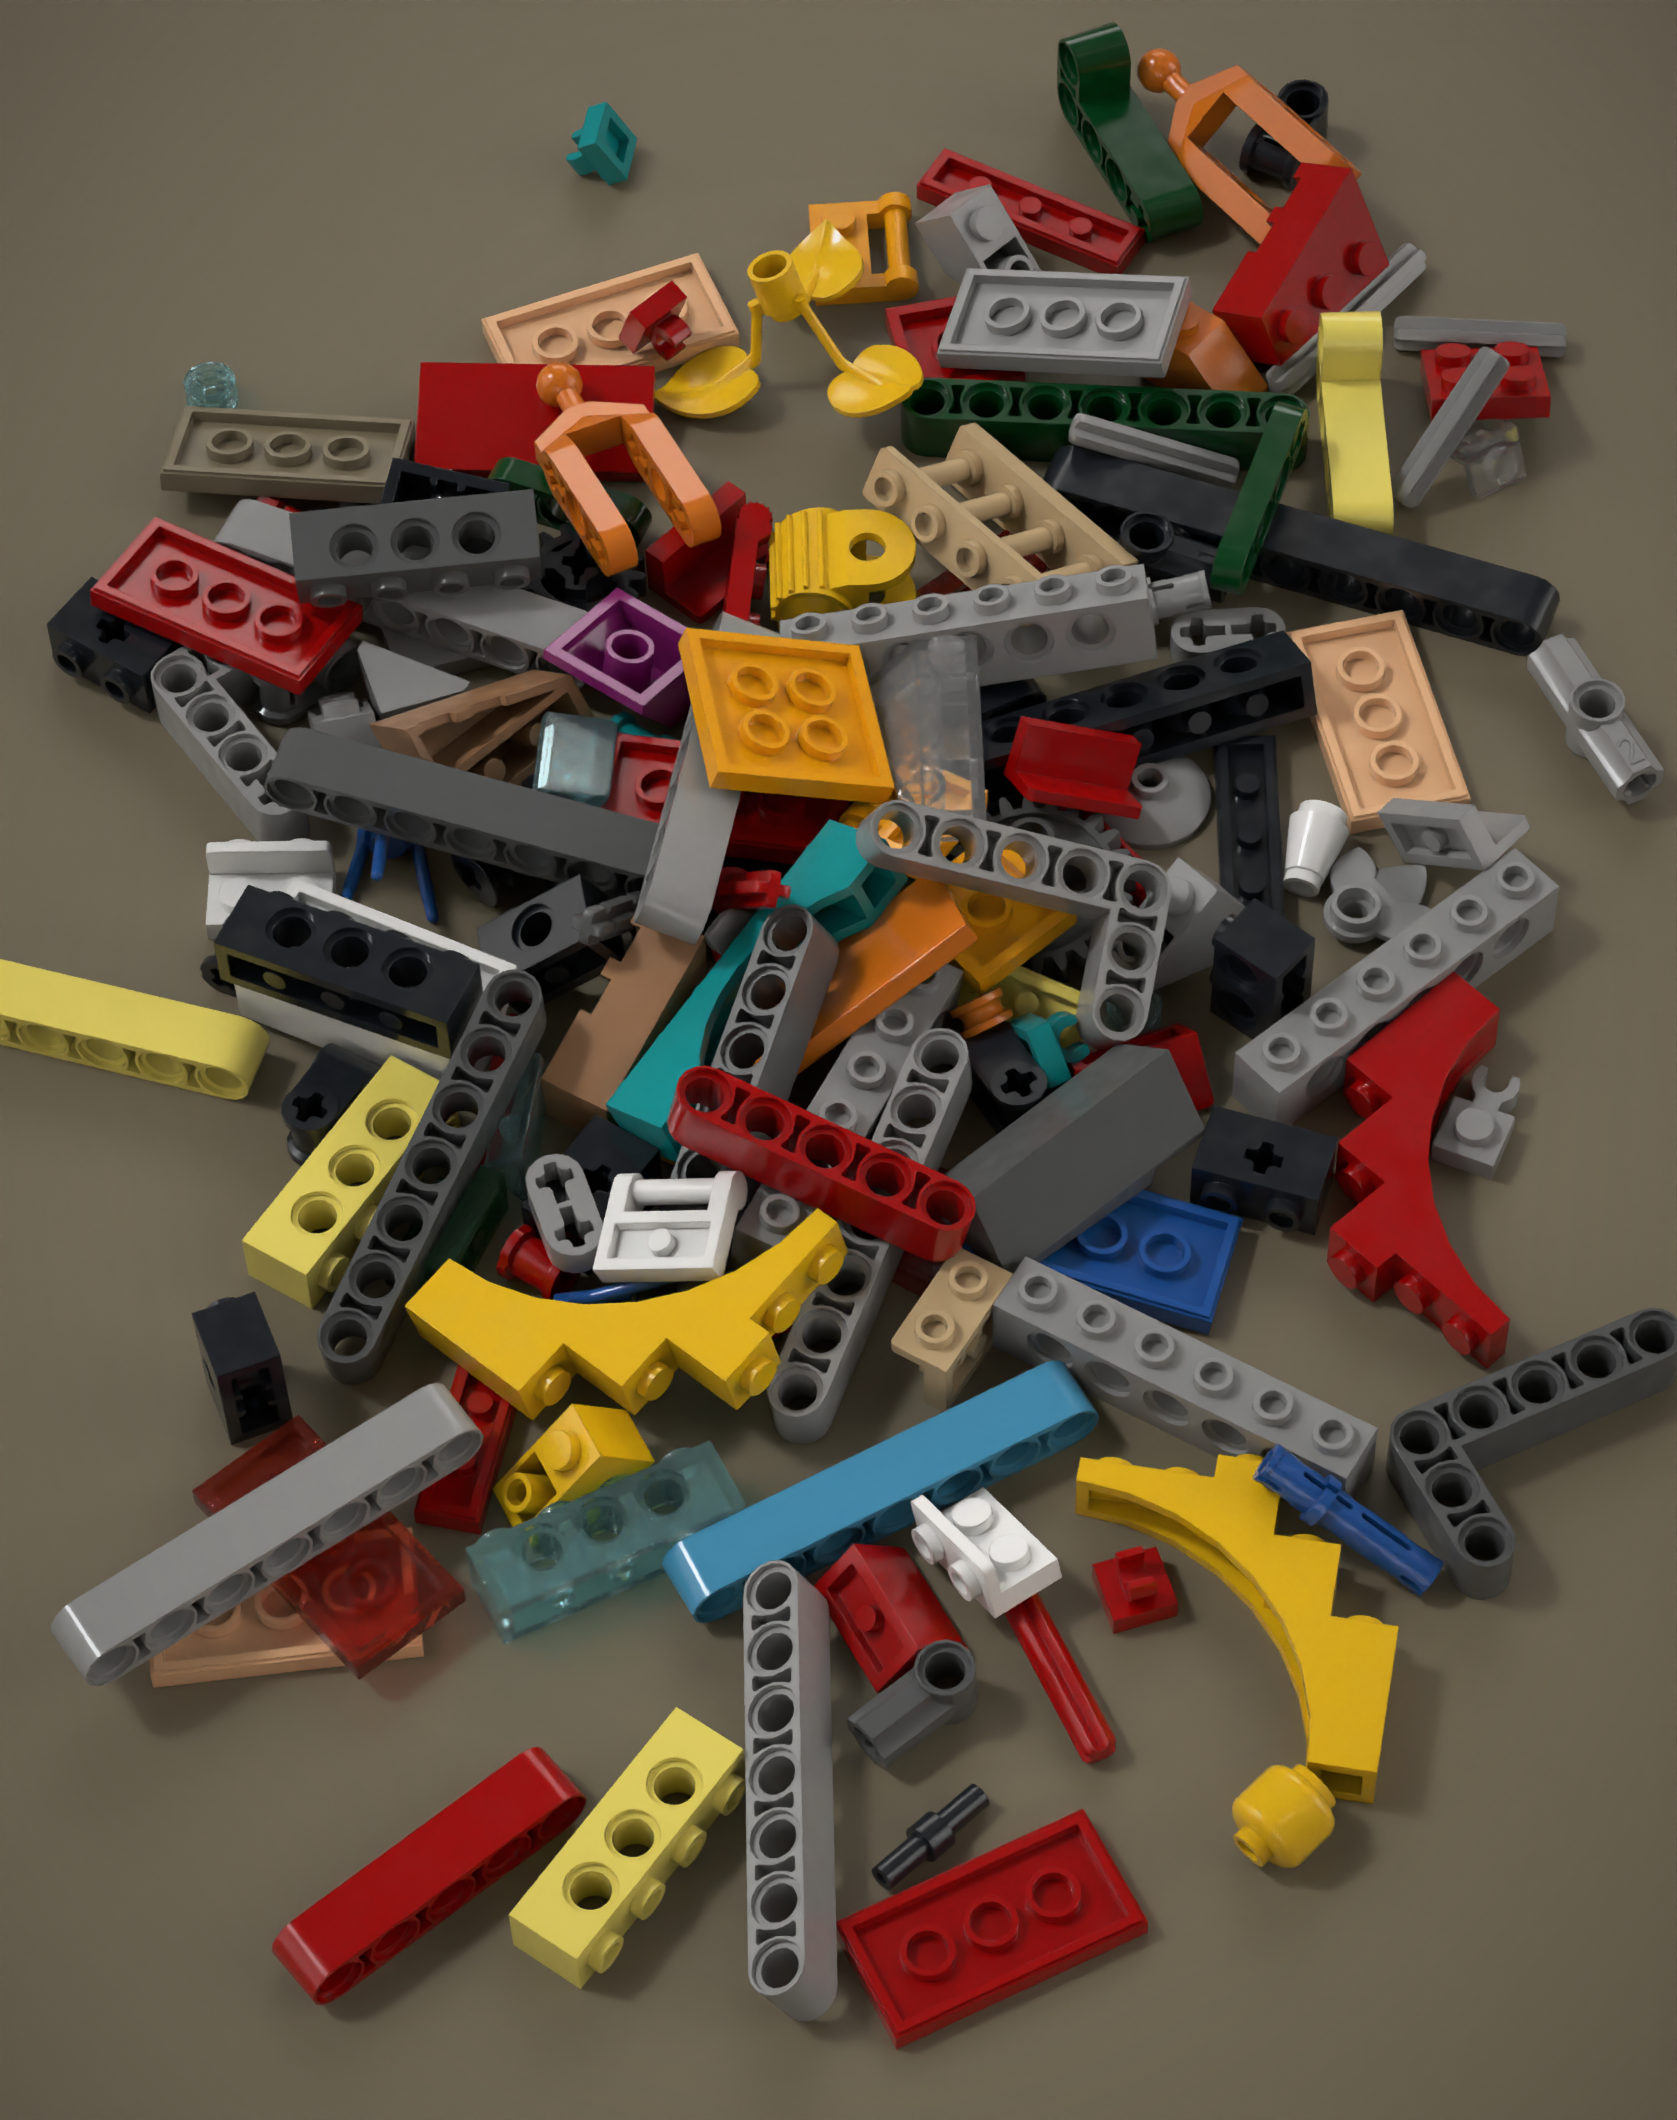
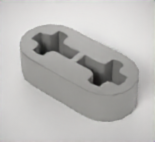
M1261 607L1190 611L1177 617L1172 624L1170 654L1176 663L1254 639L1251 635L1253 633H1260L1262 636L1282 630L1285 631L1286 626L1283 619L1276 612ZM1190 637H1202V642L1205 645H1193Z
M545 1155L537 1159L528 1168L525 1177L531 1212L552 1264L560 1270L569 1273L586 1272L593 1268L603 1227L600 1214L584 1171L579 1163L566 1155ZM558 1180L559 1184L565 1187L567 1201L557 1204L553 1191L550 1187H547L546 1183ZM574 1223L578 1236L584 1239L585 1244L580 1247H573L572 1243L566 1240L565 1225Z

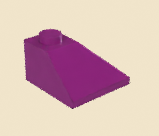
M619 588L612 591L544 649L543 659L642 716L673 728L688 715L691 701L678 643L687 627Z

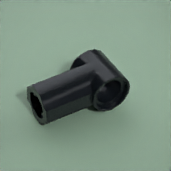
M1135 512L1123 521L1119 544L1139 560L1137 565L1144 564L1146 578L1150 577L1151 582L1204 570L1211 601L1217 603L1224 602L1227 593L1210 588L1213 563L1218 550L1217 546L1174 533L1173 526L1167 518L1156 512Z

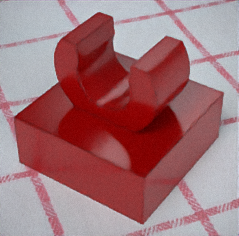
M671 280L629 312L618 338L633 354L651 342L657 353L663 359L669 361L685 349L686 345L683 341L692 334L689 326L679 317L687 296Z
M1142 1545L1116 1552L1112 1559L1092 1564V1580L1113 1634L1178 1616V1601L1156 1546L1144 1550Z

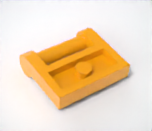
M889 192L882 195L876 201L808 205L810 233L825 219H828L838 232L858 250L864 264L862 277L853 288L835 300L815 302L816 306L903 301L914 297L918 293V274L911 267L907 225L912 218L911 200L906 194ZM885 228L888 269L885 273L872 274L868 229Z

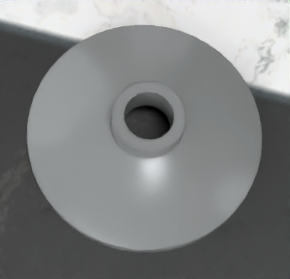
M1184 755L1157 764L1145 763L1133 771L1128 787L1130 794L1142 805L1139 819L1103 814V820L1112 829L1117 828L1120 837L1132 848L1156 850L1172 847L1191 838L1205 823L1211 806L1210 785L1203 771ZM1146 785H1152V786H1156V787L1148 788V787H1144V786H1146Z

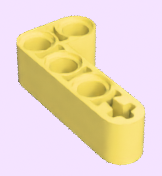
M1381 312L1320 313L1316 355V391L1328 517L1393 535V495L1381 389L1383 358Z

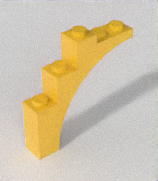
M817 1208L780 1243L736 1271L679 1293L638 1302L579 1304L535 1298L491 1283L449 1258L407 1302L405 1308L422 1338L532 1421L546 1406L554 1405L565 1395L571 1384V1379L576 1373L634 1416L648 1401L658 1399L668 1389L674 1372L678 1368L738 1410L751 1395H759L769 1386L776 1374L777 1366L781 1363L771 1337L775 1333H781L788 1329L797 1318L801 1304L818 1285L829 1283L838 1274L848 1251L838 1222Z
M1218 1454L1214 1477L1199 1475L1195 1471L1183 1467H1171L1163 1470L1132 1465L1130 1462L1116 1457H1104L1099 1460L1080 1457L1076 1478L1075 1514L1124 1525L1169 1544L1215 1574L1252 1610L1279 1650L1299 1699L1305 1733L1306 1768L1312 1771L1328 1787L1334 1798L1373 1804L1399 1626L1383 1624L1378 1619L1365 1615H1354L1348 1618L1332 1616L1341 1544L1325 1542L1322 1538L1310 1534H1296L1291 1537L1276 1535L1282 1498L1253 1480V1475L1263 1460L1261 1456L1241 1454L1234 1457Z

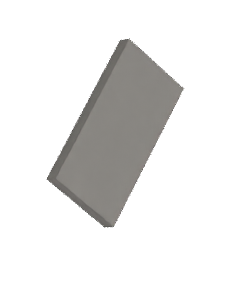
M967 268L936 353L940 367L1165 378L1193 293L1190 277Z

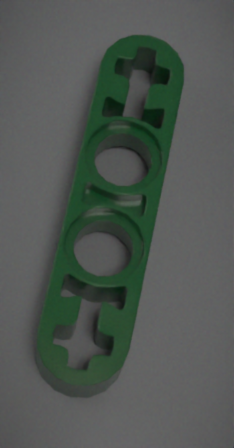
M1282 402L1275 404L1219 544L1213 563L1210 588L1238 596L1243 595L1300 451L1308 418V410L1306 408Z

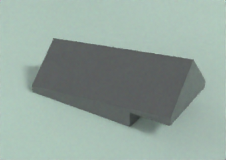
M1127 1044L1115 1045L944 1174L966 1186L974 1196L976 1210L964 1242L972 1248L978 1257L1013 1274L1025 1256L1037 1262L1046 1259L1151 1185L1156 1168L1203 1136L1205 1128L1169 1049ZM939 1216L947 1225H952L950 1221Z

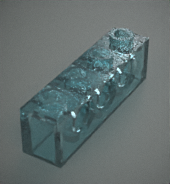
M710 1440L693 1448L681 1447L666 1454L659 1463L632 1475H616L605 1481L598 1490L571 1502L558 1501L550 1504L537 1517L509 1529L497 1528L487 1532L475 1544L465 1548L470 1581L503 1644H506L666 1573L662 1567V1561L666 1553L675 1544L745 1509L746 1503ZM664 1505L678 1508L669 1514L653 1512L657 1507ZM602 1532L617 1534L615 1538L608 1541L592 1539L593 1536ZM541 1559L556 1561L554 1565L547 1568H534L530 1566Z

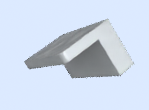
M1393 798L1377 812L1403 862L1485 871L1531 828L1525 815L1478 811L1476 806L1471 804Z

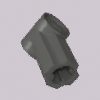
M951 1640L935 1641L925 1646L917 1655L914 1668L847 1718L848 1728L856 1738L860 1748L875 1764H879L886 1769L942 1725L957 1724L967 1719L975 1710L978 1702L974 1657L969 1649L961 1643ZM941 1676H953L961 1680V1683L952 1689L943 1690L931 1685L935 1679Z

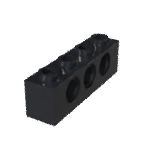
M247 885L213 942L221 980L451 1059L483 994L480 964L472 962L468 957L457 951H440L414 942L410 937L394 930L385 932L356 922L352 917L343 912L335 910L327 912L298 902L294 897L285 892H269L251 885Z

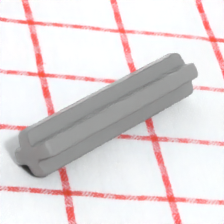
M1399 316L1396 317L1394 323L1393 343L1394 348L1398 351L1420 352V350L1436 349L1439 345L1446 343H1459L1469 348H1482L1483 346L1494 348L1499 343L1514 341L1524 343L1528 347H1538L1540 357L1560 358L1564 356L1567 346V328L1565 324L1560 322Z
M1483 346L1479 349L1391 482L1392 495L1395 500L1412 509L1418 507L1509 370L1510 363L1506 358L1491 348Z
M1076 414L1069 429L1068 440L1073 445L1227 489H1231L1234 486L1239 473L1240 463L1236 458L1087 414Z

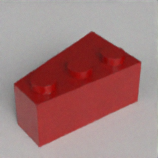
M1301 162L1293 175L1298 184L1284 207L1275 206L1266 220L1271 227L1256 252L1247 251L1212 309L1213 315L1225 322L1252 362L1282 366L1318 332L1320 313L1340 312L1390 265L1352 168Z

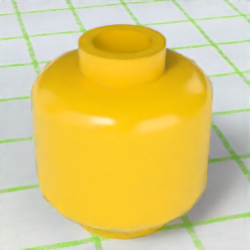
M1296 1764L1291 1769L1284 1765H1272L1257 1777L1233 1802L1232 1816L1239 1829L1233 1835V1840L1242 1853L1260 1867H1263L1270 1861L1282 1868H1295L1333 1832L1335 1818L1331 1809L1336 1805L1335 1798L1328 1787L1305 1766Z

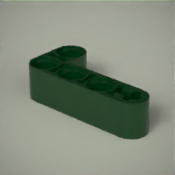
M1110 22L1063 38L1058 42L1057 94L1062 112L1073 132L1131 223L1145 229L1144 242L1151 243L1203 224V207L1194 183L1130 86L1131 57L1129 47L1121 28L1116 23Z

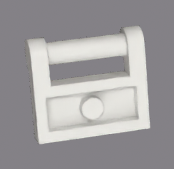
M719 1171L715 1178L644 1179L639 1173L617 1174L612 1184L592 1270L603 1283L711 1281L724 1276L738 1210L744 1208L747 1201L748 1189L744 1174L741 1171ZM708 1204L707 1210L642 1211L644 1206Z

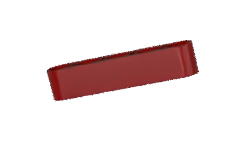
M696 1066L685 1071L678 1080L667 1118V1125L674 1140L684 1147L735 1171H741L744 1175L816 1209L818 1208L822 1212L923 1259L933 1262L946 1261L956 1256L962 1248L974 1218L976 1204L972 1193L959 1181L717 1068ZM698 1103L705 1105L712 1112L698 1111L690 1106V1104ZM758 1131L765 1133L772 1140L758 1139L751 1135L750 1132ZM818 1159L825 1161L832 1168L824 1169L817 1167L810 1160ZM878 1187L884 1189L887 1192H889L891 1196L884 1197L877 1195L873 1191H871L870 1188ZM930 1215L944 1217L952 1225L939 1224L931 1219Z
M542 1747L527 1749L294 1918L277 1935L272 1944L271 1952L316 2005L331 2003L564 1832L581 1815L586 1806L587 1799Z

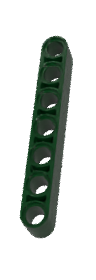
M924 378L922 386L918 390H914L910 397L901 402L902 443L907 450L916 455L946 458L959 427L976 422L1019 460L1051 462L1059 448L1069 445L1077 446L1071 444L1068 440L1069 429L1075 415L1082 413L1236 458L1240 463L1239 471H1249L1272 410L1277 402H1282L1308 410L1306 430L1292 469L1294 470L1305 461L1307 455L1310 413L1308 406L1302 399L1287 393Z

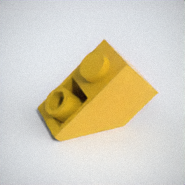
M571 1404L492 1490L519 1540L529 1542L614 1505L654 1464L655 1460L627 1410Z

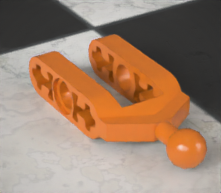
M1158 48L1149 50L1141 57L1137 65V77L1142 86L1153 93L1166 92L1176 101L1168 145L1192 182L1259 244L1262 243L1271 228L1266 220L1273 209L1204 148L1236 106L1242 109L1299 162L1352 168L1356 180L1362 175V172L1307 122L1240 66H1233L1190 84L1181 75V64L1173 52Z
M551 362L540 371L536 382V389L540 399L551 407L561 408L563 413L535 440L536 460L544 471L546 481L553 496L605 576L610 577L637 567L638 553L634 538L626 521L584 457L624 444L636 469L689 547L692 548L720 538V518L711 495L655 413H649L644 404L584 402L580 396L583 386L580 373L568 363Z

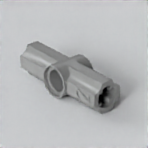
M1559 634L1543 640L1540 647L1528 655L1527 669L1565 724V741L1567 746L1575 754L1589 760L1616 801L1623 800L1629 805L1647 798L1649 793L1662 783L1664 769L1624 712L1625 696L1623 691L1615 683L1601 678L1575 638H1566L1563 634Z

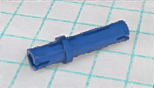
M1276 1444L1266 1454L1253 1475V1480L1276 1493L1300 1511L1299 1519L1309 1526L1317 1523L1326 1531L1331 1532L1354 1551L1397 1579L1399 1583L1411 1590L1416 1596H1421L1422 1592H1425L1439 1574L1443 1566V1560L1417 1545L1401 1531L1354 1500L1341 1489L1342 1482L1334 1476L1328 1475L1323 1477L1299 1461L1297 1457L1285 1450L1280 1444Z

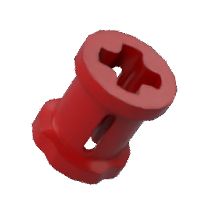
M527 1224L516 1229L507 1239L500 1252L496 1266L499 1276L508 1281L516 1277L541 1291L542 1299L550 1300L554 1299L555 1293L571 1292L580 1276V1273H569L555 1267L548 1258L542 1240L538 1238L537 1230Z

